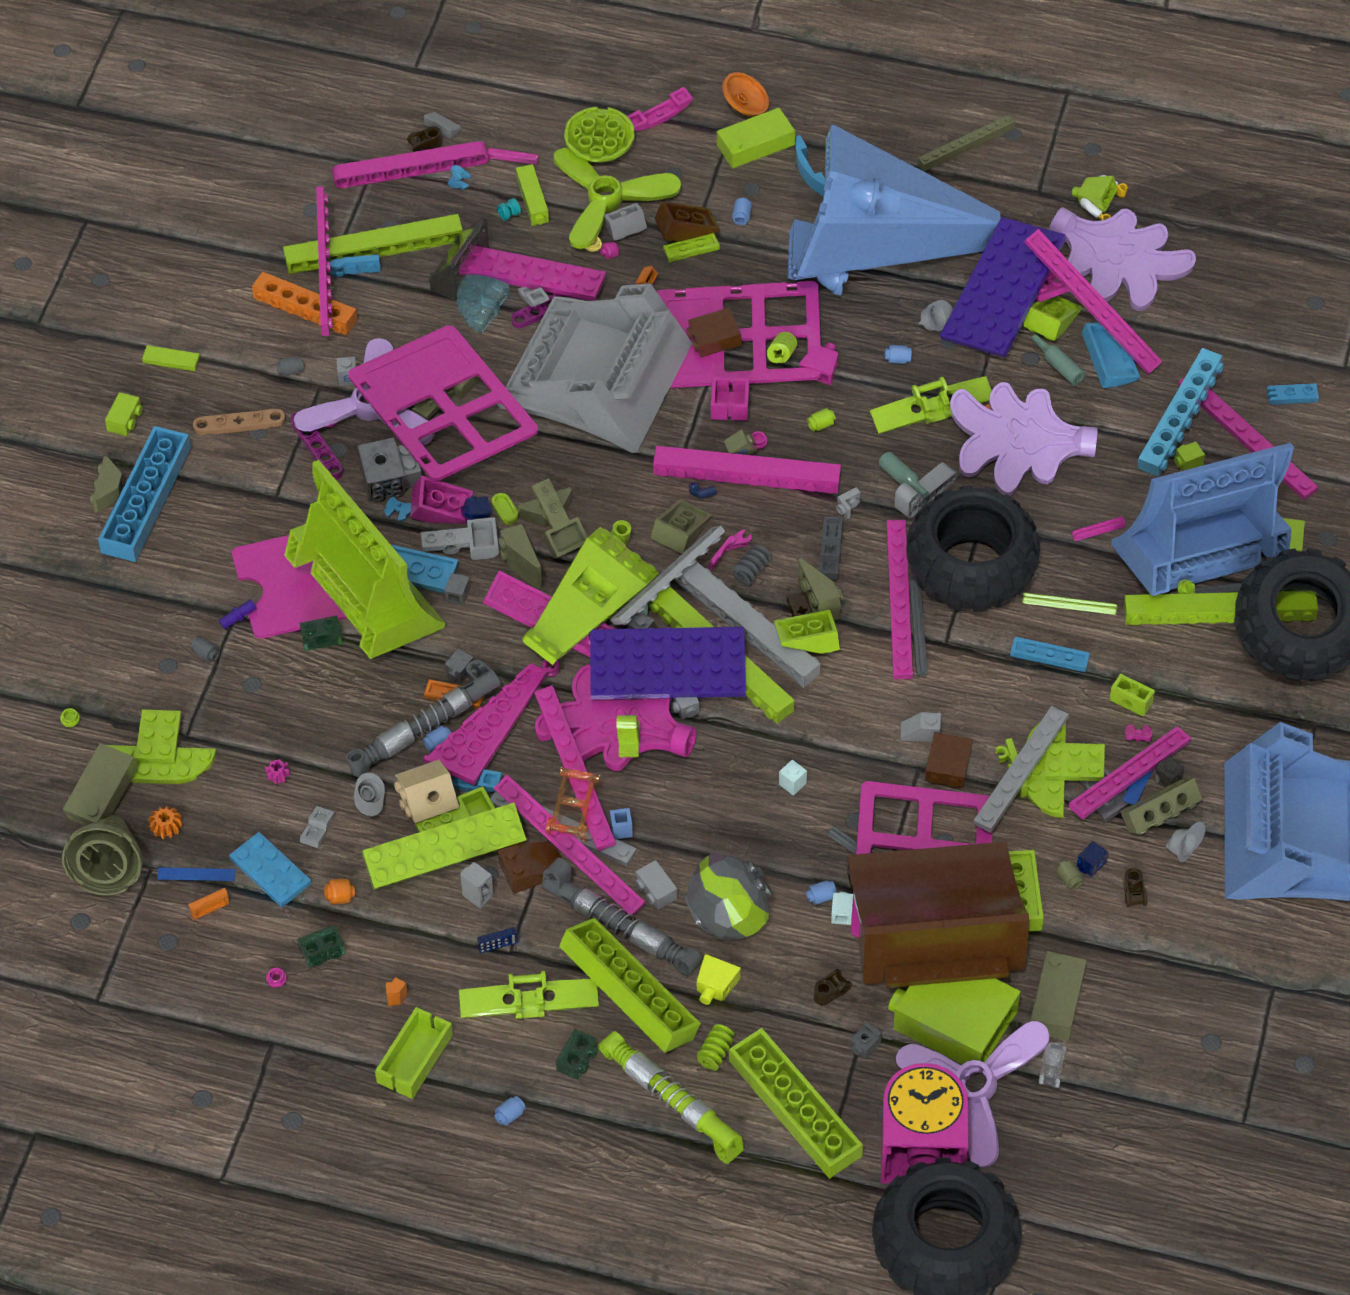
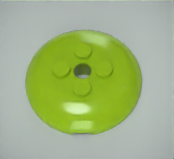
M591 107L576 113L569 119L565 126L564 139L569 150L577 157L590 162H608L621 157L629 150L634 141V127L630 119L616 109L608 107V110Z

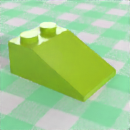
M1055 296L1041 302L1037 301L1029 310L1023 326L1028 328L1030 332L1043 335L1047 340L1055 341L1063 335L1081 311L1082 306L1060 296Z
M830 610L774 621L781 646L820 654L840 650L838 631Z

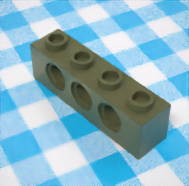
M1184 777L1120 812L1128 831L1141 835L1146 833L1149 827L1163 824L1166 818L1180 815V811L1185 808L1191 809L1197 806V802L1203 800L1195 779ZM1178 795H1180V801H1179V802H1177V796H1178ZM1162 803L1164 804L1163 811L1160 809ZM1147 811L1148 817H1147V819L1145 820V819H1144V814H1145V812Z

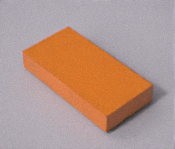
M223 888L188 904L190 915L195 920L229 904V897L226 889Z

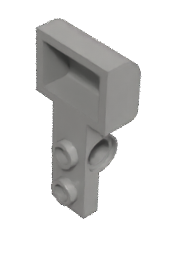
M495 517L467 520L468 528L421 532L423 552L443 550L445 554L452 555L459 552L460 548L470 547L472 560L494 558L499 554Z

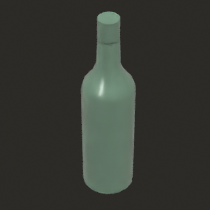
M1037 334L1031 337V340L1042 349L1045 360L1073 386L1083 381L1086 372L1058 346L1048 345Z
M886 452L881 456L879 466L900 485L907 483L920 493L923 498L928 497L929 492L919 484L917 474L892 452Z

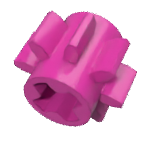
M280 759L270 761V766L265 767L268 781L272 780L275 784L285 782L286 776H290L288 763H283Z

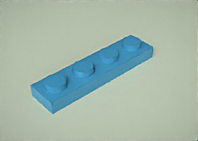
M1015 637L1010 656L1086 672L1090 653Z

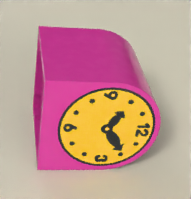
M930 1063L913 1064L898 1071L889 1080L884 1091L880 1184H890L897 1175L900 1177L905 1175L910 1166L921 1161L929 1164L934 1163L936 1158L950 1157L951 1162L964 1163L967 1160L968 1096L961 1080L950 1070Z

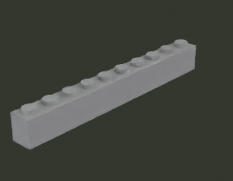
M697 560L690 567H685L682 570L683 574L676 579L673 578L674 581L730 627H744V639L803 688L820 675V662L816 657L810 656L805 650L781 646L774 623H770L761 612H757L752 608L748 601L741 599L736 591L730 590L721 579H717L708 568L701 566Z

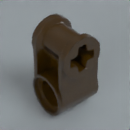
M431 126L411 133L407 137V141L412 145L413 152L440 148L442 146L441 131L438 127Z
M806 592L787 596V604L792 617L811 613Z
M1129 868L1125 872L1123 882L1126 907L1139 904L1147 906V892L1144 886L1143 874L1137 868Z
M840 969L833 970L829 975L815 983L813 995L815 1003L825 1006L851 989L852 983L841 975Z

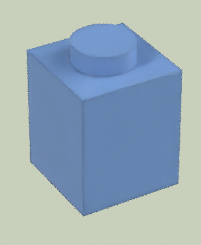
M630 809L610 810V825L614 839L633 837Z

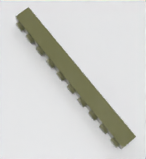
M1010 114L918 157V166L925 172L1015 129V120Z

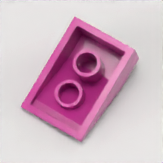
M421 475L413 485L410 518L427 523L467 524V520H471L473 491L445 482L433 481Z

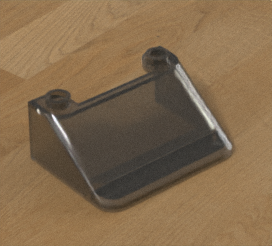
M479 219L455 237L453 245L434 273L432 272L429 276L430 291L456 300V273L474 246L489 248L487 219Z

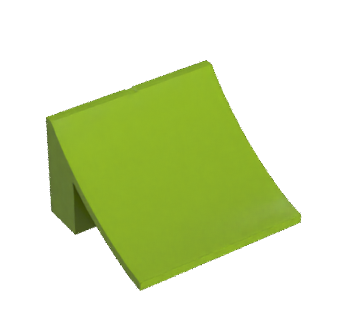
M319 460L312 462L314 483L319 494L317 502L310 504L306 524L290 530L284 556L294 568L313 561L311 575L362 635L359 646L370 659L444 629L446 623L408 579L406 562Z

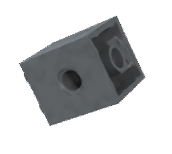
M394 438L357 445L359 466L369 502L381 501L384 498L399 497L405 494L404 473Z

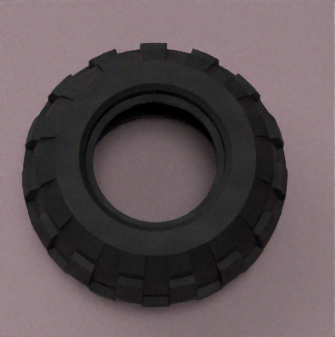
M973 485L961 486L959 490L953 491L949 489L936 495L934 500H931L929 503L926 502L922 506L908 530L906 556L917 585L922 586L925 589L926 595L938 603L945 602L948 604V608L958 611L973 609V612L987 611L988 607H1003L1009 604L1017 594L1021 595L1038 567L1040 538L1028 511L1025 512L1021 508L1020 503L1007 494L1001 495L998 493V490L990 487H984L983 489L973 488ZM978 541L993 547L999 554V557L984 562H969L951 556L946 550L959 542Z
M1294 548L1279 552L1277 556H1270L1264 559L1246 576L1235 602V628L1238 635H1240L1243 648L1250 657L1253 656L1260 663L1262 669L1270 674L1275 672L1282 675L1285 680L1299 682L1300 679H1310V682L1327 679L1328 676L1340 673L1350 665V572L1345 568L1346 563L1336 556L1333 559L1322 555V550L1308 548L1306 552H1298ZM1293 588L1313 591L1330 604L1336 619L1322 633L1316 635L1297 634L1289 630L1278 617L1276 611L1278 593Z
M950 1157L936 1158L934 1163L918 1162L910 1166L905 1175L901 1177L897 1175L892 1180L876 1205L873 1217L872 1238L880 1265L884 1269L886 1268L891 1280L902 1290L909 1289L913 1291V1295H986L991 1287H997L1010 1274L1013 1264L1017 1261L1021 1246L1022 1225L1019 1219V1211L1010 1193L1006 1194L1002 1181L992 1172L984 1173L980 1170L979 1165L967 1160L964 1163L951 1162ZM938 1207H950L971 1215L981 1225V1229L978 1235L966 1245L957 1248H942L929 1243L920 1235L914 1219L927 1210Z

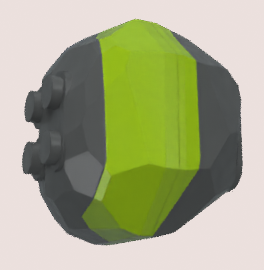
M712 853L699 863L688 884V892L684 894V898L696 924L703 931L713 935L718 940H735L758 932L766 924L769 918L768 898H770L772 890L763 880L765 875L762 869L756 867L753 861L744 862L736 857Z

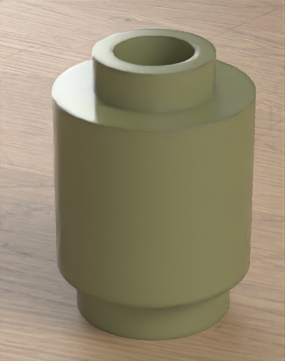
M1064 860L1058 864L1056 873L1067 888L1076 890L1084 883L1083 875L1071 860Z

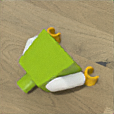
M1113 176L1088 177L1081 187L1073 188L1072 196L1079 199L1081 207L1094 217H1099L1100 221L1111 218L1110 214H1102V212H1106L1114 195L1117 194L1119 197L1124 198L1128 187L1125 183L1118 185Z

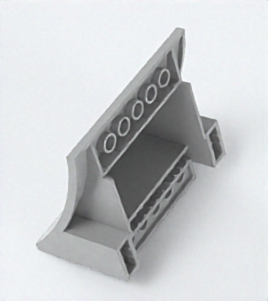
M651 283L621 286L615 299L583 301L554 296L508 381L506 389L528 414L573 426L605 439L630 453H637L692 342ZM497 403L500 409H505L501 403Z

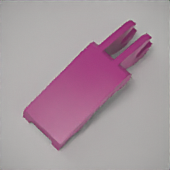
M741 530L737 534L730 536L711 559L708 569L711 571L726 551L749 545L752 535L750 534L747 538H743L745 530Z

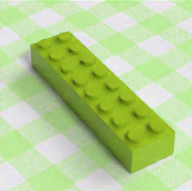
M511 803L365 849L361 853L372 888L375 890L498 851L514 844L523 843L526 841V837L515 803Z
M595 918L566 929L559 947L664 1053L693 1041L701 1023Z
M762 1028L729 1049V1062L829 1179L862 1157L863 1144Z

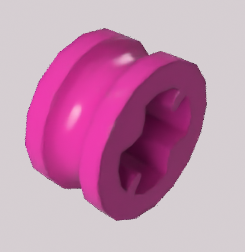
M547 660L542 662V668L547 670V677H554L559 673L558 661L553 665Z

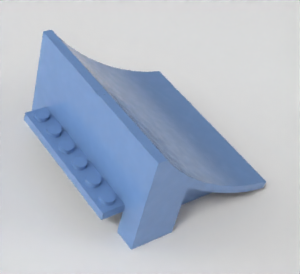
M1291 443L1151 479L1148 495L1139 516L1126 532L1111 540V545L1152 596L1177 589L1178 583L1184 579L1190 580L1195 584L1254 568L1260 563L1261 551L1268 558L1270 556H1277L1279 552L1290 549L1291 527L1278 514L1276 507L1278 487L1289 467L1294 446Z
M1279 722L1224 763L1225 899L1244 900L1295 897L1350 901V761L1333 759L1313 751V734Z

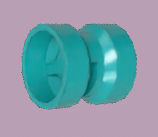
M515 198L509 199L507 203L497 205L498 213L503 221L510 219L513 215L521 214L520 206Z

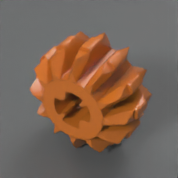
M168 805L165 809L159 806V811H152V816L149 817L150 831L156 837L161 835L163 840L166 836L172 839V834H178L179 829L182 828L181 814L177 813L175 808L170 809Z

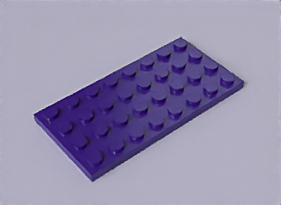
M1001 217L940 334L941 339L1005 358L1050 272L1048 267L1024 242L1039 229L1060 251L1067 239L1066 235Z
M744 627L592 629L590 631L591 700L746 697Z

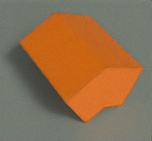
M653 266L643 268L635 285L653 284L658 275Z
M396 977L392 982H386L388 1006L401 1005L408 996L406 982Z

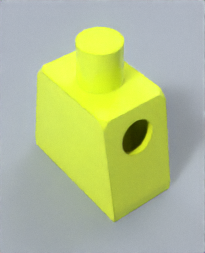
M705 954L697 979V991L702 993L699 998L700 1002L710 1005L713 998L723 1001L740 980L741 968Z

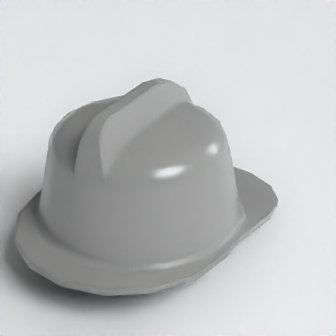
M938 300L933 302L921 312V321L918 324L923 325L928 331H942L953 309L947 301Z
M365 773L357 779L355 784L354 803L357 809L366 816L378 815L383 807L385 786L379 776L373 773Z
M1199 821L1189 829L1176 830L1167 842L1166 849L1177 855L1180 862H1185L1203 840L1205 834L1204 823Z

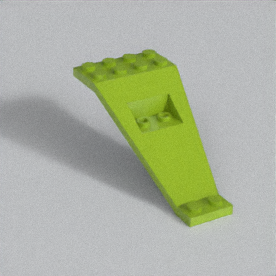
M599 527L581 546L534 628L526 635L523 642L553 665L586 638L592 629L598 628L638 595L659 575V572L656 571L653 565L643 561L637 553L629 550L622 541L615 539L608 530Z

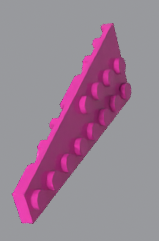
M530 663L516 675V678L509 685H505L499 694L491 697L483 708L480 707L467 718L458 730L450 733L448 738L442 744H438L435 750L428 756L425 755L423 763L427 764L440 760L450 775L475 785L482 775L483 769H486L535 695L534 692L541 686L547 676V670Z

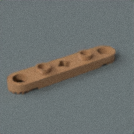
M280 409L204 416L194 420L193 429L197 435L204 436L205 434L214 435L268 429L269 427L278 428V426L281 427L284 424L285 414ZM276 415L280 417L279 420H272V417ZM200 423L207 425L205 428L197 427L200 425Z

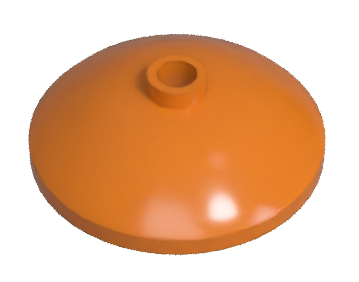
M741 72L730 73L724 79L722 84L724 96L736 111L752 117L766 112L769 107V98L764 87L756 79Z

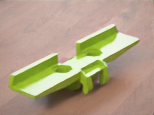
M986 376L947 386L944 377H940L938 381L921 386L913 385L911 387L912 397L872 409L870 414L878 434L922 421L930 424L952 417L947 395H953L959 389L968 391L981 404L989 402L992 390ZM941 387L937 397L927 399V397H921L920 393ZM918 405L921 411L914 413L911 410V406Z
M541 971V974L513 976V974H509V985L459 990L461 1018L516 1014V1019L545 1017L544 1011L599 1007L597 984L592 979L546 982L545 971ZM542 982V987H538L534 991H520V989H514L513 985ZM546 991H552L555 994V998L552 1001H546L543 998V994ZM506 994L514 996L512 1004L508 1005L503 1002V997Z

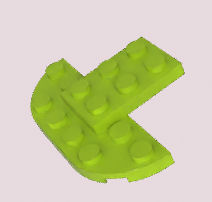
M142 709L137 746L106 745L135 758L139 767L130 783L184 784L196 780L197 776L204 771L207 772L213 765L217 754L216 749L177 747L182 715L181 711Z
M1039 723L1032 729L1027 741L1029 740V738L1031 737ZM1065 723L1026 780L1028 784V798L1031 803H1034L1040 808L1041 812L1047 815L1064 818V781H1101L1104 778L1105 744L1066 743Z

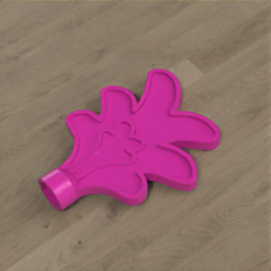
M590 665L583 666L576 673L572 683L574 701L561 703L560 705L583 761L597 753L603 752L605 765L613 771H620L633 758L619 757L617 716L637 715V719L640 722L639 753L647 750L661 749L683 757H688L691 754L696 741V728L678 723L672 718L670 714L671 698L591 700ZM540 714L535 722L537 738L540 741L551 740L552 736L544 716Z

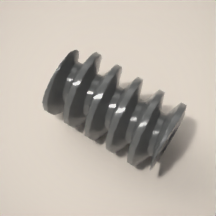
M753 545L732 569L736 580L744 586H749L751 581L755 579V576L759 575V571H762L764 566L768 564V561L772 560L771 553L761 545Z

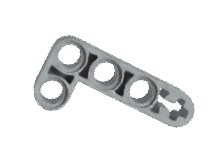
M940 463L918 481L929 492L926 498H923L920 493L907 483L901 484L895 493V508L908 518L914 517L926 502L929 503L931 500H934L936 495L948 489L957 480L958 473L945 463Z

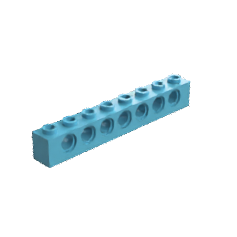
M1204 348L1201 349L1139 456L1138 469L1158 477L1162 471L1166 470L1168 459L1174 456L1176 445L1182 442L1184 431L1190 428L1192 417L1198 414L1200 403L1206 400L1209 388L1214 386L1217 374H1220L1223 370L1222 355Z

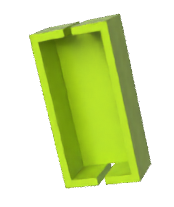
M415 1007L375 1070L377 1083L391 1090L396 1087V1092L413 1099L452 1038V1023L435 1016L434 1029L432 1014Z

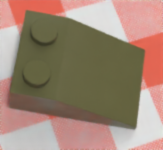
M679 499L655 520L650 538L658 544L665 545L673 551L683 554L693 545L712 518V514Z
M519 524L500 530L501 538L498 540L501 547L499 552L502 561L506 560L510 569L538 590L542 589L541 566L523 525Z
M802 558L798 559V583L802 592L807 594L812 613L830 610L833 620L840 619V611L842 610L840 603L842 599L841 590L837 589L832 580Z

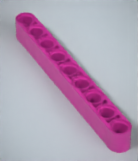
M477 141L339 164L332 168V175L337 188H347L448 171L453 165L462 168L483 165L488 162L489 156L485 143Z

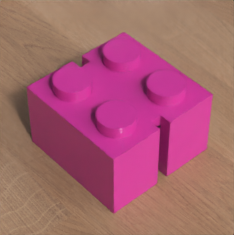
M713 377L711 419L727 420V417H731V420L748 421L749 378L733 377V392H729V377Z

